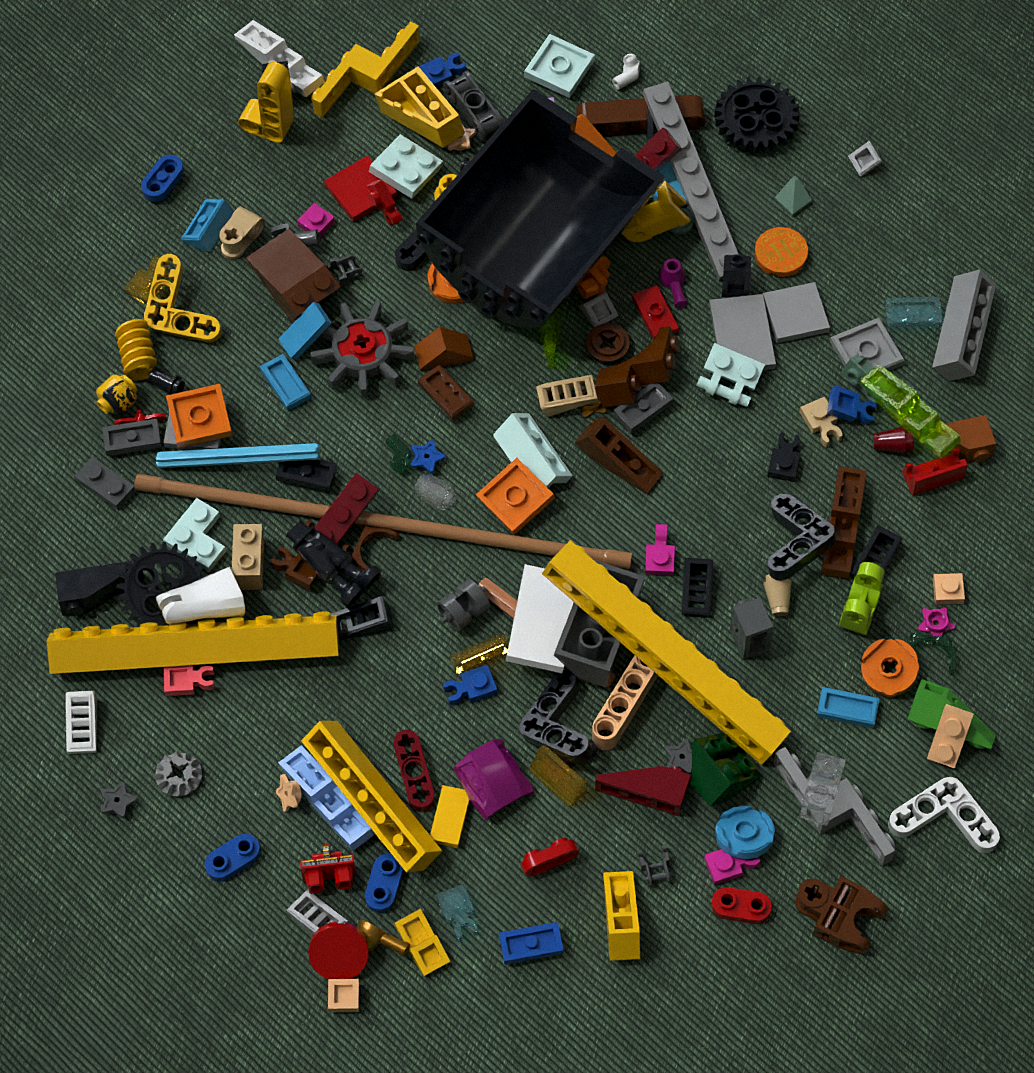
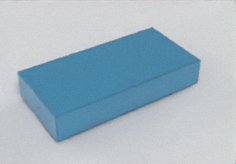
M312 302L278 340L290 358L297 360L332 322L320 304Z
M284 354L260 366L261 373L287 411L311 399L310 392Z
M822 687L816 717L874 728L879 698Z

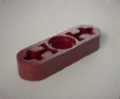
M402 730L395 735L393 745L408 802L413 810L426 812L433 807L435 796L420 740L415 732ZM403 740H408L409 743H412V756L407 757L405 747L402 746ZM413 764L419 765L422 768V773L418 777H410L406 774L407 767ZM420 784L423 795L426 796V802L423 803L416 799V786Z

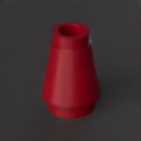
M903 426L873 434L874 450L906 454L907 451L914 450L912 428L906 429Z

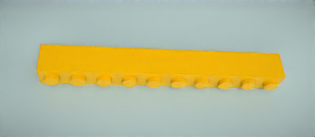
M570 540L548 563L542 572L544 577L761 765L791 732L780 718L774 717L763 707L758 699L746 693L736 680L729 678L719 669L714 661L707 659L701 654L692 642L685 640L669 622L663 621L656 615L647 603L641 602L625 584L619 583L603 565L596 563L589 557L581 546L574 544Z
M317 612L310 617H302L301 614L293 613L278 619H273L270 615H262L256 617L255 620L246 621L242 617L228 618L227 622L202 619L198 621V624L182 622L166 626H158L157 623L149 622L134 628H129L126 624H118L112 626L111 629L102 630L98 626H88L83 628L82 631L59 628L55 629L54 633H50L46 640L50 674L339 655L337 615H330L329 612Z

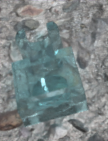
M462 884L436 894L446 923H456L454 930L457 940H463L461 929L464 927H469L473 935H477L475 921L468 918V916L475 914V910L465 885Z

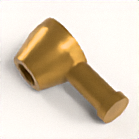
M360 919L357 928L366 937L369 952L381 943L398 952L402 957L407 954L410 948L409 942H403Z

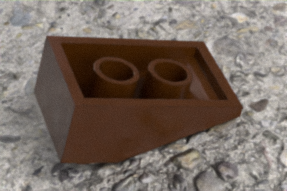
M290 229L245 258L292 324L312 302L322 305L334 297L341 287L322 261Z

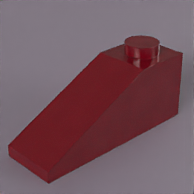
M658 766L599 774L595 781V791L679 816L690 785L691 774H687L685 770L675 766L669 768Z

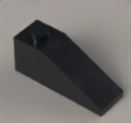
M125 561L126 563L133 564L132 561ZM124 562L55 573L58 603L62 615L78 616L84 612H90L123 592L116 589V585L124 583L123 580L117 577L119 573H127L122 567ZM143 571L138 573L139 581L144 579Z

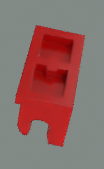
M959 448L952 449L950 455L913 466L912 463L905 464L902 475L912 496L964 479L968 464L965 459L959 460Z

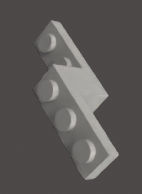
M786 747L775 752L773 764L819 834L850 818L881 866L892 861L895 853V843L888 833L884 834L879 827V820L872 809L866 808L862 802V793L856 785L852 786L846 778L816 794L817 788L814 782L809 777L805 778L801 772L802 767L796 755H790Z

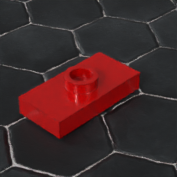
M657 285L632 294V300L653 340L661 327L670 326L673 335L679 333V327Z

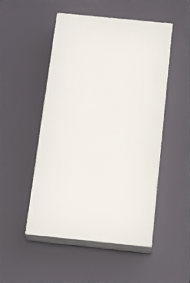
M525 564L506 661L562 673L564 664L554 656V652L574 602L542 575L544 568Z

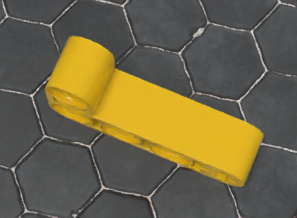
M270 62L257 83L258 99L249 100L238 120V124L244 131L281 143L294 121L290 73L282 64Z

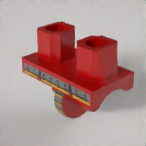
M323 844V853L312 854V860L300 861L303 883H306L310 894L324 891V880L335 879L336 889L339 890L352 888L353 877L356 876L353 854L342 856L341 851L330 852L329 844Z

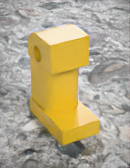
M664 181L657 190L659 200L645 205L621 234L632 242H643L674 227L689 223V217L679 209V207L686 205V200L669 183Z

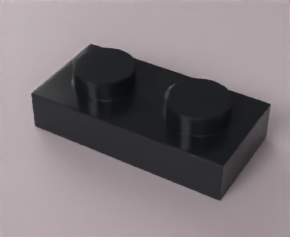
M319 459L280 462L275 475L276 481L330 492L337 471V463Z

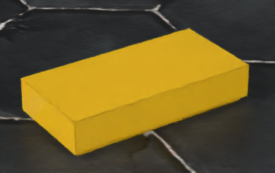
M442 785L430 836L439 845L453 848L459 847L470 803L464 789Z

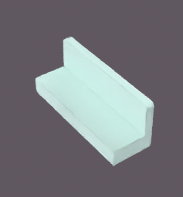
M512 413L494 433V438L509 460L512 462L518 458L547 488L553 483H567L573 476L529 413Z

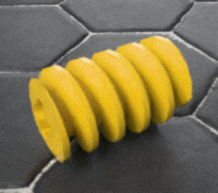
M143 319L127 321L119 325L115 332L118 348L120 349V357L122 358L124 375L133 381L148 379L150 372L157 365V360L154 357L155 352L152 348L153 343L149 339L151 334L147 330L149 327L148 322Z

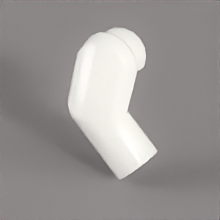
M635 54L624 56L623 73L612 79L613 85L617 90L634 82L639 77L640 61L637 60Z

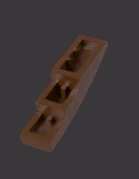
M839 466L830 516V523L835 529L836 541L830 549L824 552L822 575L849 579L867 471Z

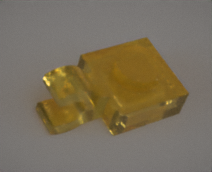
M158 255L151 260L147 272L140 268L124 288L128 295L147 305L156 265L160 258Z

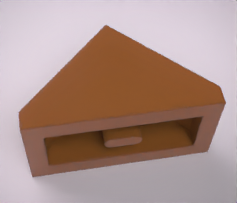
M438 327L414 346L420 372L431 370L438 365L444 367L473 360L467 334L443 327Z

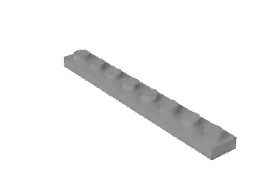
M669 82L643 89V96L657 131L661 128L667 129L682 148L670 160V163L718 281L723 280L724 256L738 254L736 246Z

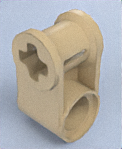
M241 206L238 207L220 231L222 254L229 259L240 258L254 239L262 232L265 219Z

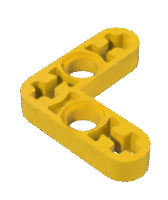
M165 254L161 256L156 265L144 313V320L148 322L149 328L155 332L207 343L217 341L222 335V327L216 318L174 309L183 273V265L176 255ZM170 261H173V264L176 266V269H171L169 273L170 280H174L173 283L167 280H160L161 277L166 279L167 270L164 268V265H169ZM162 286H167L171 290L170 296L164 300L158 299L157 290ZM154 303L167 306L166 309L161 307L160 315L164 319L163 321H158L157 325L151 319L152 316H157L159 309ZM187 317L190 319L189 328L184 331L178 330L176 328L177 320ZM196 320H199L197 323L202 327H208L209 323H212V326L216 329L215 332L211 331L209 335H206L203 329L196 328Z

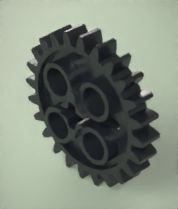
M747 77L746 84L737 80L736 88L728 85L727 92L722 91L721 98L716 101L714 117L716 118L715 126L719 127L718 134H725L726 143L733 140L734 149L742 145L744 153L748 148H752L753 153L756 154L758 148H762L763 152L767 154L768 147L770 146L773 150L777 151L778 143L786 146L787 138L793 139L794 131L798 129L800 113H798L799 104H795V95L788 96V88L781 91L780 82L772 86L770 78L766 83H762L760 77L757 78L756 82H752L750 77Z
M166 542L162 543L159 550H157L154 543H151L150 552L140 547V557L133 553L129 556L133 564L123 563L122 567L127 573L118 574L117 577L123 580L124 583L116 585V589L123 591L124 594L118 596L117 601H126V605L122 607L121 611L130 610L132 612L128 621L135 618L139 619L137 627L149 622L157 623L158 626L169 625L166 623L160 608L155 613L146 610L145 600L149 598L156 599L158 595L162 594V591H156L160 580L155 570V564L160 565L162 583L170 588L167 591L191 584L206 577L199 575L204 565L197 567L194 565L197 556L190 559L186 557L188 554L187 548L180 554L177 552L178 544L176 543L171 550H167ZM170 564L178 566L180 577L170 578L166 573V567ZM141 571L150 572L153 577L152 583L149 585L142 584L138 579V573Z

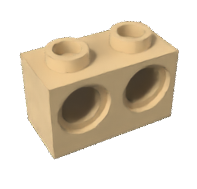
M262 524L233 525L232 573L240 590H263L265 538Z

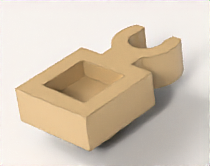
M825 397L801 406L799 413L812 434L820 431V441L824 447H828L830 441L827 436L833 435L840 442L842 440V431L839 427L835 426L838 418L827 414L828 401Z

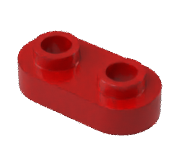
M561 838L554 841L549 848L542 851L535 849L526 853L520 865L525 876L532 877L571 861L578 856L580 851L574 840Z
M729 887L717 890L712 897L711 903L712 911L717 917L750 924L765 922L769 918L772 908L770 899L761 892ZM729 898L732 900V904L724 905L721 900ZM755 902L760 903L762 908L755 910L751 904Z

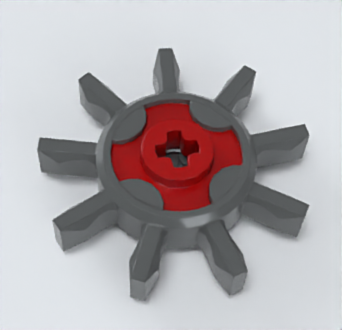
M346 302L340 304L341 316L345 323L338 330L328 326L320 335V337L332 341V348L311 352L312 364L316 365L335 361L337 368L327 379L328 387L332 390L347 375L359 378L358 389L362 398L368 396V378L378 374H382L388 382L396 387L400 384L399 375L389 366L391 359L414 360V347L392 344L393 338L408 330V322L405 317L385 327L378 322L382 314L381 302H374L368 318L354 319L352 311Z

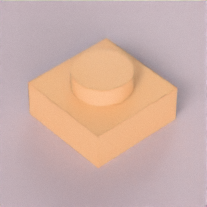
M962 573L934 574L935 605L964 604L965 595Z
M328 979V1012H359V979Z

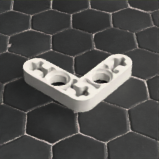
M953 777L943 778L896 808L889 818L888 828L890 832L897 837H907L947 812L971 845L982 853L993 851L1000 838L995 825L963 784ZM945 787L949 790L955 789L954 797L948 794L939 802L938 798L943 795ZM929 801L933 804L934 811L929 814L922 813L918 809V803ZM964 808L971 809L975 813V819L964 821L961 819L959 811ZM912 810L914 817L908 820L907 828L903 825L897 826L898 817L901 820H905L910 816ZM979 822H981L982 824L980 825L978 830L976 826ZM980 831L985 836L991 835L990 843L986 840L982 842L979 840L981 836Z

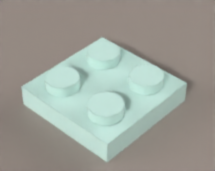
M549 34L524 70V77L570 98L595 61V54Z
M400 134L370 165L369 172L412 199L442 168L443 160Z

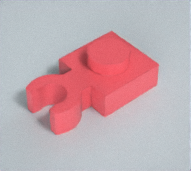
M193 665L164 667L165 696L193 695L194 687L198 686L203 690L214 689V681L203 680L206 675H214L213 667L203 666L198 671H194Z

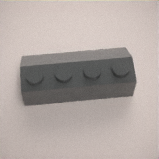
M594 560L596 563L603 565L619 583L625 584L633 595L638 599L640 598L645 576ZM573 603L554 656L579 679L607 687L622 643L577 604Z

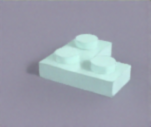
M196 498L164 537L163 542H166L169 548H172L175 543L178 544L177 552L180 554L187 548L188 554L186 557L190 559L197 556L194 563L198 566L204 565L203 569L210 572L226 552L225 546L206 535L220 518L219 511Z

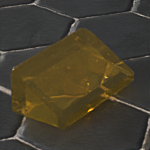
M497 634L450 655L449 660L456 674L507 653L508 638L506 635Z
M542 745L529 770L566 805L571 807L585 794V781L546 745Z

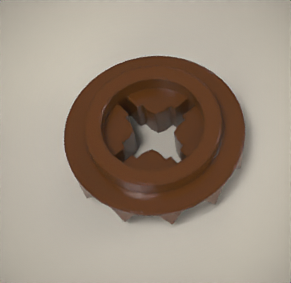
M610 323L598 325L587 336L586 349L590 352L591 358L595 357L600 363L609 361L613 364L615 360H622L624 355L629 352V336L618 325ZM603 341H606L607 343L614 341L613 349H611L608 346L602 348Z

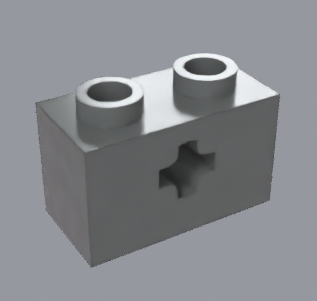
M760 597L753 600H741L733 606L730 633L742 659L744 660L769 651L773 625Z

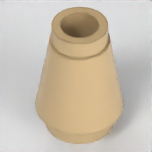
M768 574L763 585L772 615H788L792 581L790 579L783 581L775 580Z

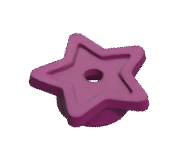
M947 608L922 609L924 621L918 627L920 632H929L936 641H939L943 632L954 630L955 625L948 620ZM934 621H937L939 624H938V625H934L933 622H934Z

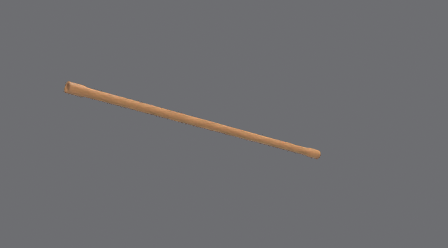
M137 474L134 484L135 490L157 494L166 493L315 518H322L330 507L316 503L166 480L162 477ZM365 511L354 523L555 556L566 545L564 543ZM581 546L587 552V555L594 560L630 570L633 553Z

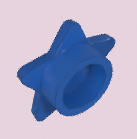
M433 440L429 441L425 446L413 445L411 447L415 455L411 462L412 468L419 467L422 470L433 473L438 462L446 458L445 454L436 450Z

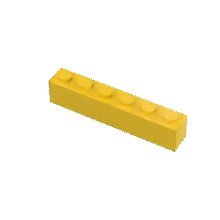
M319 721L301 740L406 872L424 871L442 852L441 848L338 721Z

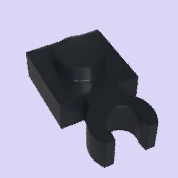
M781 432L778 438L779 449L773 448L767 477L795 482L800 453L795 451L798 449L800 438L799 435H795L794 442L786 443L784 441L785 433Z

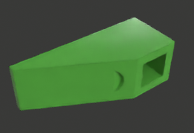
M922 679L907 720L913 721L920 728H933L937 730L946 704L971 713L973 712L949 688ZM974 714L965 740L969 741V744L976 748L984 749L986 747L991 749L996 735Z

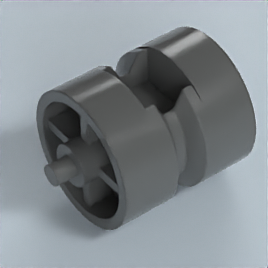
M467 579L457 586L455 594L448 593L436 603L443 617L440 619V622L442 624L447 622L457 632L468 626L472 622V616L478 618L491 608L490 602L485 595L486 587L480 588L471 579Z

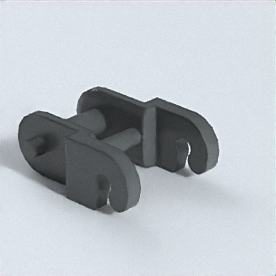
M347 255L341 259L337 257L329 260V265L323 263L328 270L340 268L343 276L338 278V284L341 287L347 285L348 280L359 277L362 273V269L356 268L354 264L356 259L354 255ZM349 265L351 270L345 272L343 267Z
M661 845L664 858L662 862L651 865L644 862L642 851L637 850L641 871L645 870L647 877H644V881H648L649 886H652V881L666 879L667 882H670V877L673 876L672 872H669L667 868L670 859L668 852H666V845ZM663 867V873L650 874L649 869Z

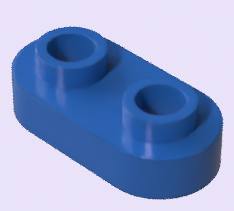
M175 155L161 157L143 179L141 188L143 196L147 200L158 202L165 199L181 179L184 169L179 157Z
M241 834L212 851L205 859L207 875L214 881L222 882L255 863L261 852L258 840L250 834ZM244 844L250 846L247 851H241L240 847ZM218 860L225 862L221 867L214 866Z
M392 854L379 856L375 860L365 892V900L368 908L375 913L388 912L396 901L403 876V868ZM386 864L393 866L391 871H384L382 868ZM377 892H384L385 896L382 899H377L375 894Z

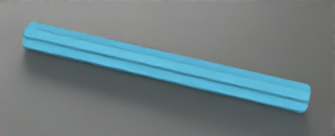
M312 443L167 451L157 453L156 464L158 468L317 460L320 456L318 444Z

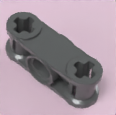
M468 71L463 72L461 77L451 82L446 81L443 83L446 95L455 104L471 128L476 130L477 133L475 135L480 141L485 140L487 135L498 130L504 123L500 113L492 106Z

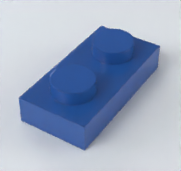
M558 922L499 933L504 965L564 954Z

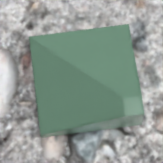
M796 176L791 178L774 198L791 216H794L812 202L811 197Z

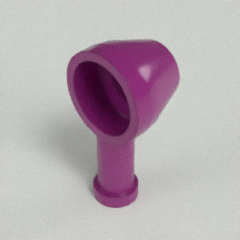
M671 258L666 260L661 266L659 281L664 287L671 289L674 306L677 309H681L688 305L681 287L685 281L686 274L680 261Z

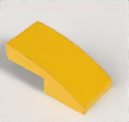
M421 909L393 923L402 941L410 943L408 951L423 976L451 962Z

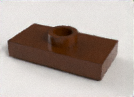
M440 365L418 379V385L452 421L474 406V401Z

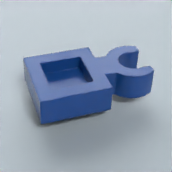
M453 53L445 62L441 57H438L418 66L436 88L443 86V83L446 81H453L452 74L461 75L467 71L465 62L460 65L455 64L460 61L459 53Z
M835 385L830 391L827 414L849 422L858 418L861 423L870 424L874 421L875 417L868 415L866 410L872 412L877 405L872 401L860 402V394Z
M488 665L461 673V682L450 680L443 684L444 692L449 690L457 692L454 696L448 697L449 705L458 704L465 696H468L470 703L497 694V688Z

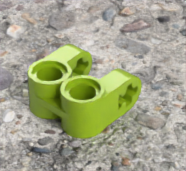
M871 562L860 564L845 604L839 627L867 635L883 588L882 582L885 571L882 567Z

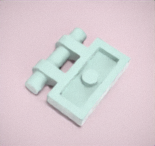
M714 343L703 370L713 374L711 380L700 376L696 386L705 389V393L712 396L715 393L729 399L728 402L736 405L738 403L747 407L751 397L742 394V389L745 387L754 391L765 364ZM722 377L736 383L734 388L731 389L719 384L720 378Z

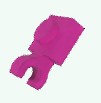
M656 524L655 545H646L645 575H674L675 546L666 545L667 525Z

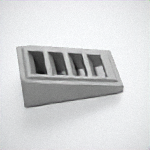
M308 890L286 910L311 935L326 923L328 919L330 920L328 923H348V920L314 894H310ZM312 903L314 906L302 915L301 913ZM321 911L322 913L311 922V920Z

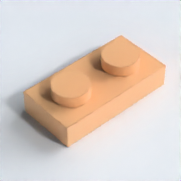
M946 704L927 759L955 768L974 713Z

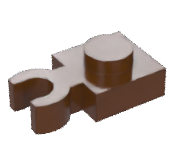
M279 547L278 555L285 559L278 561L272 558L271 567L277 571L286 570L285 579L310 591L319 578L318 574L306 563L299 553L295 558L291 556L287 548Z

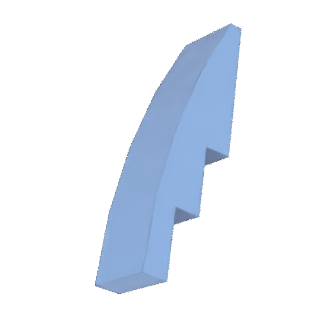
M302 745L278 762L291 781L295 780L298 782L304 797L352 851L375 835L374 831L322 766Z

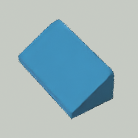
M205 199L183 234L182 242L210 252L220 237L221 229L232 217L234 210L225 200Z

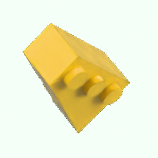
M416 67L375 93L381 113L443 148L465 134L459 114L419 67Z

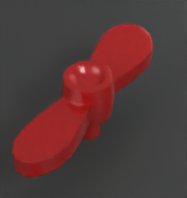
M137 410V415L134 418L118 419L114 422V425L157 419L158 422H161L167 417L165 413L145 416L141 410Z

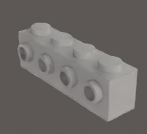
M980 269L954 276L932 366L948 381L973 376L976 372L996 283Z

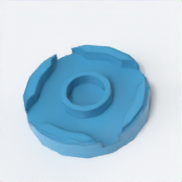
M739 806L725 811L720 816V820L716 824L715 836L717 844L725 853L735 858L751 859L765 854L773 845L775 828L772 819L760 809L759 812L752 810L750 806Z

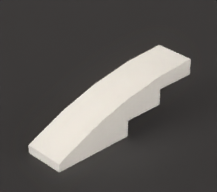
M254 20L234 34L235 39L262 64L288 61L291 88L304 97H307L325 83L323 75L307 66L301 55L287 47L285 39Z

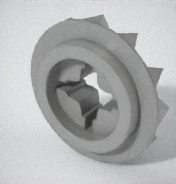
M175 751L174 754L165 755L163 760L157 764L155 779L158 787L164 793L176 797L185 796L193 792L200 784L202 769L198 759L191 756L189 752L180 753ZM172 766L177 767L179 770L186 768L183 771L185 781L178 776L171 777L174 774Z

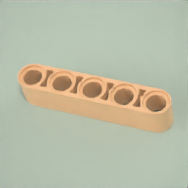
M635 655L592 725V740L600 750H610L615 747L658 677L649 667L643 666L641 664L642 661ZM635 683L638 684L640 688L637 690L629 689L627 685ZM621 706L624 707L626 711L623 713H617L613 711V708ZM606 729L611 731L612 734L604 737L598 732Z

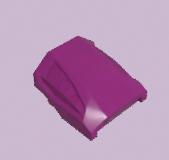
M494 739L469 752L455 765L454 773L459 778L469 800L485 821L491 819V816L523 796L527 795L529 797L534 793L531 783L506 749L503 739Z

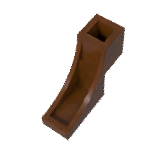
M670 326L661 327L651 344L633 358L612 367L599 369L595 388L603 408L635 403L637 391H640L641 385L670 381L672 371L676 368V355L680 352L679 339L673 335Z

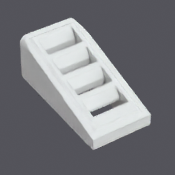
M94 691L66 693L67 754L97 753V697ZM89 714V718H74V715ZM89 726V730H74V727ZM90 737V742H74V738Z

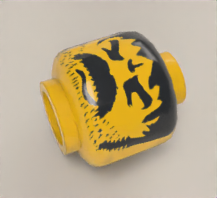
M112 375L96 389L99 399L96 403L105 414L111 412L115 415H121L136 402V392L138 389L126 375Z

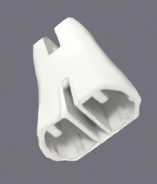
M230 567L156 597L167 624L203 618L242 617L245 614L243 594Z

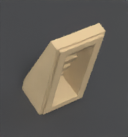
M593 375L536 386L540 407L547 417L599 401ZM586 385L588 395L582 394V386ZM575 389L576 397H572L570 390ZM564 392L565 399L561 400L560 393ZM553 396L554 401L550 402L549 397Z

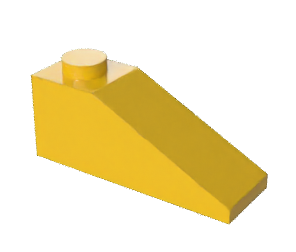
M633 871L603 873L610 961L640 959V931Z

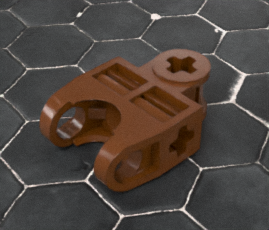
M843 876L840 877L835 888L818 879H807L801 883L795 899L797 910L801 914L817 921L812 935L837 948L858 954H866L871 943L861 936L862 932L855 927L854 920L863 916L884 919L889 910L887 905L868 889ZM811 894L816 896L813 901L807 899ZM846 894H848V896H847V898H846V900H845V902H844V904H843V906H842L841 903L843 902V900H844ZM834 917H836V920H835V922H834L832 928L829 929V927H830V925H831V923H832Z

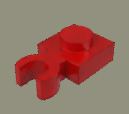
M375 180L366 185L369 190L367 193L369 200L375 207L377 206L383 211L389 225H395L403 220L400 212L394 206L395 201L383 180Z

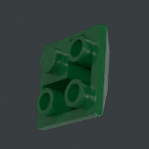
M720 733L701 737L692 742V785L709 806L727 802L761 778L754 762L743 754L738 744L727 734Z

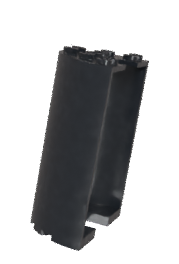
M535 89L526 96L416 222L417 239L425 253L441 275L458 291V295L462 300L467 303L472 302L489 318L495 317L511 325L523 328H538L547 323L665 180L664 175L622 147L613 158L575 132L577 117Z

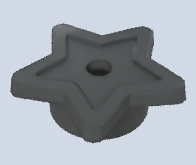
M684 739L678 746H666L665 751L670 757L667 767H679L685 770L687 774H692V749L688 739ZM684 755L685 758L681 759L679 756Z
M120 782L114 789H101V794L105 800L101 807L102 814L111 812L124 818L129 806L137 801L136 796L127 793L124 782ZM116 798H119L120 801H119V802H115V799H116Z

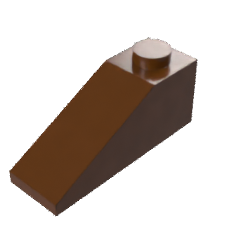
M604 417L589 423L574 442L594 462L645 494L650 491L663 474L654 463Z

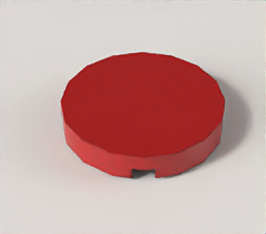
M330 922L319 927L312 935L308 948L309 962L313 969L326 979H351L357 976L366 966L369 957L368 941L363 932L353 924Z

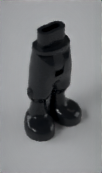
M299 521L286 535L294 543L293 548L298 551L306 563L318 574L319 579L335 586L341 595L340 601L346 608L352 606L360 598L361 594L365 593L373 585L382 572L375 565L365 570L358 568L352 563V557L348 551L343 550L319 530H315V527L311 526L309 528L302 521ZM339 571H341L342 573L344 572L353 581V583L351 584L348 581H346L340 575Z

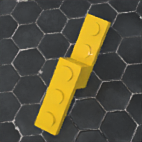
M410 21L405 29H401L398 32L394 43L390 47L385 48L381 57L355 44L350 52L347 51L343 55L338 67L329 72L326 82L322 87H318L312 95L314 114L323 118L351 82L374 94L383 89L420 42L419 25Z

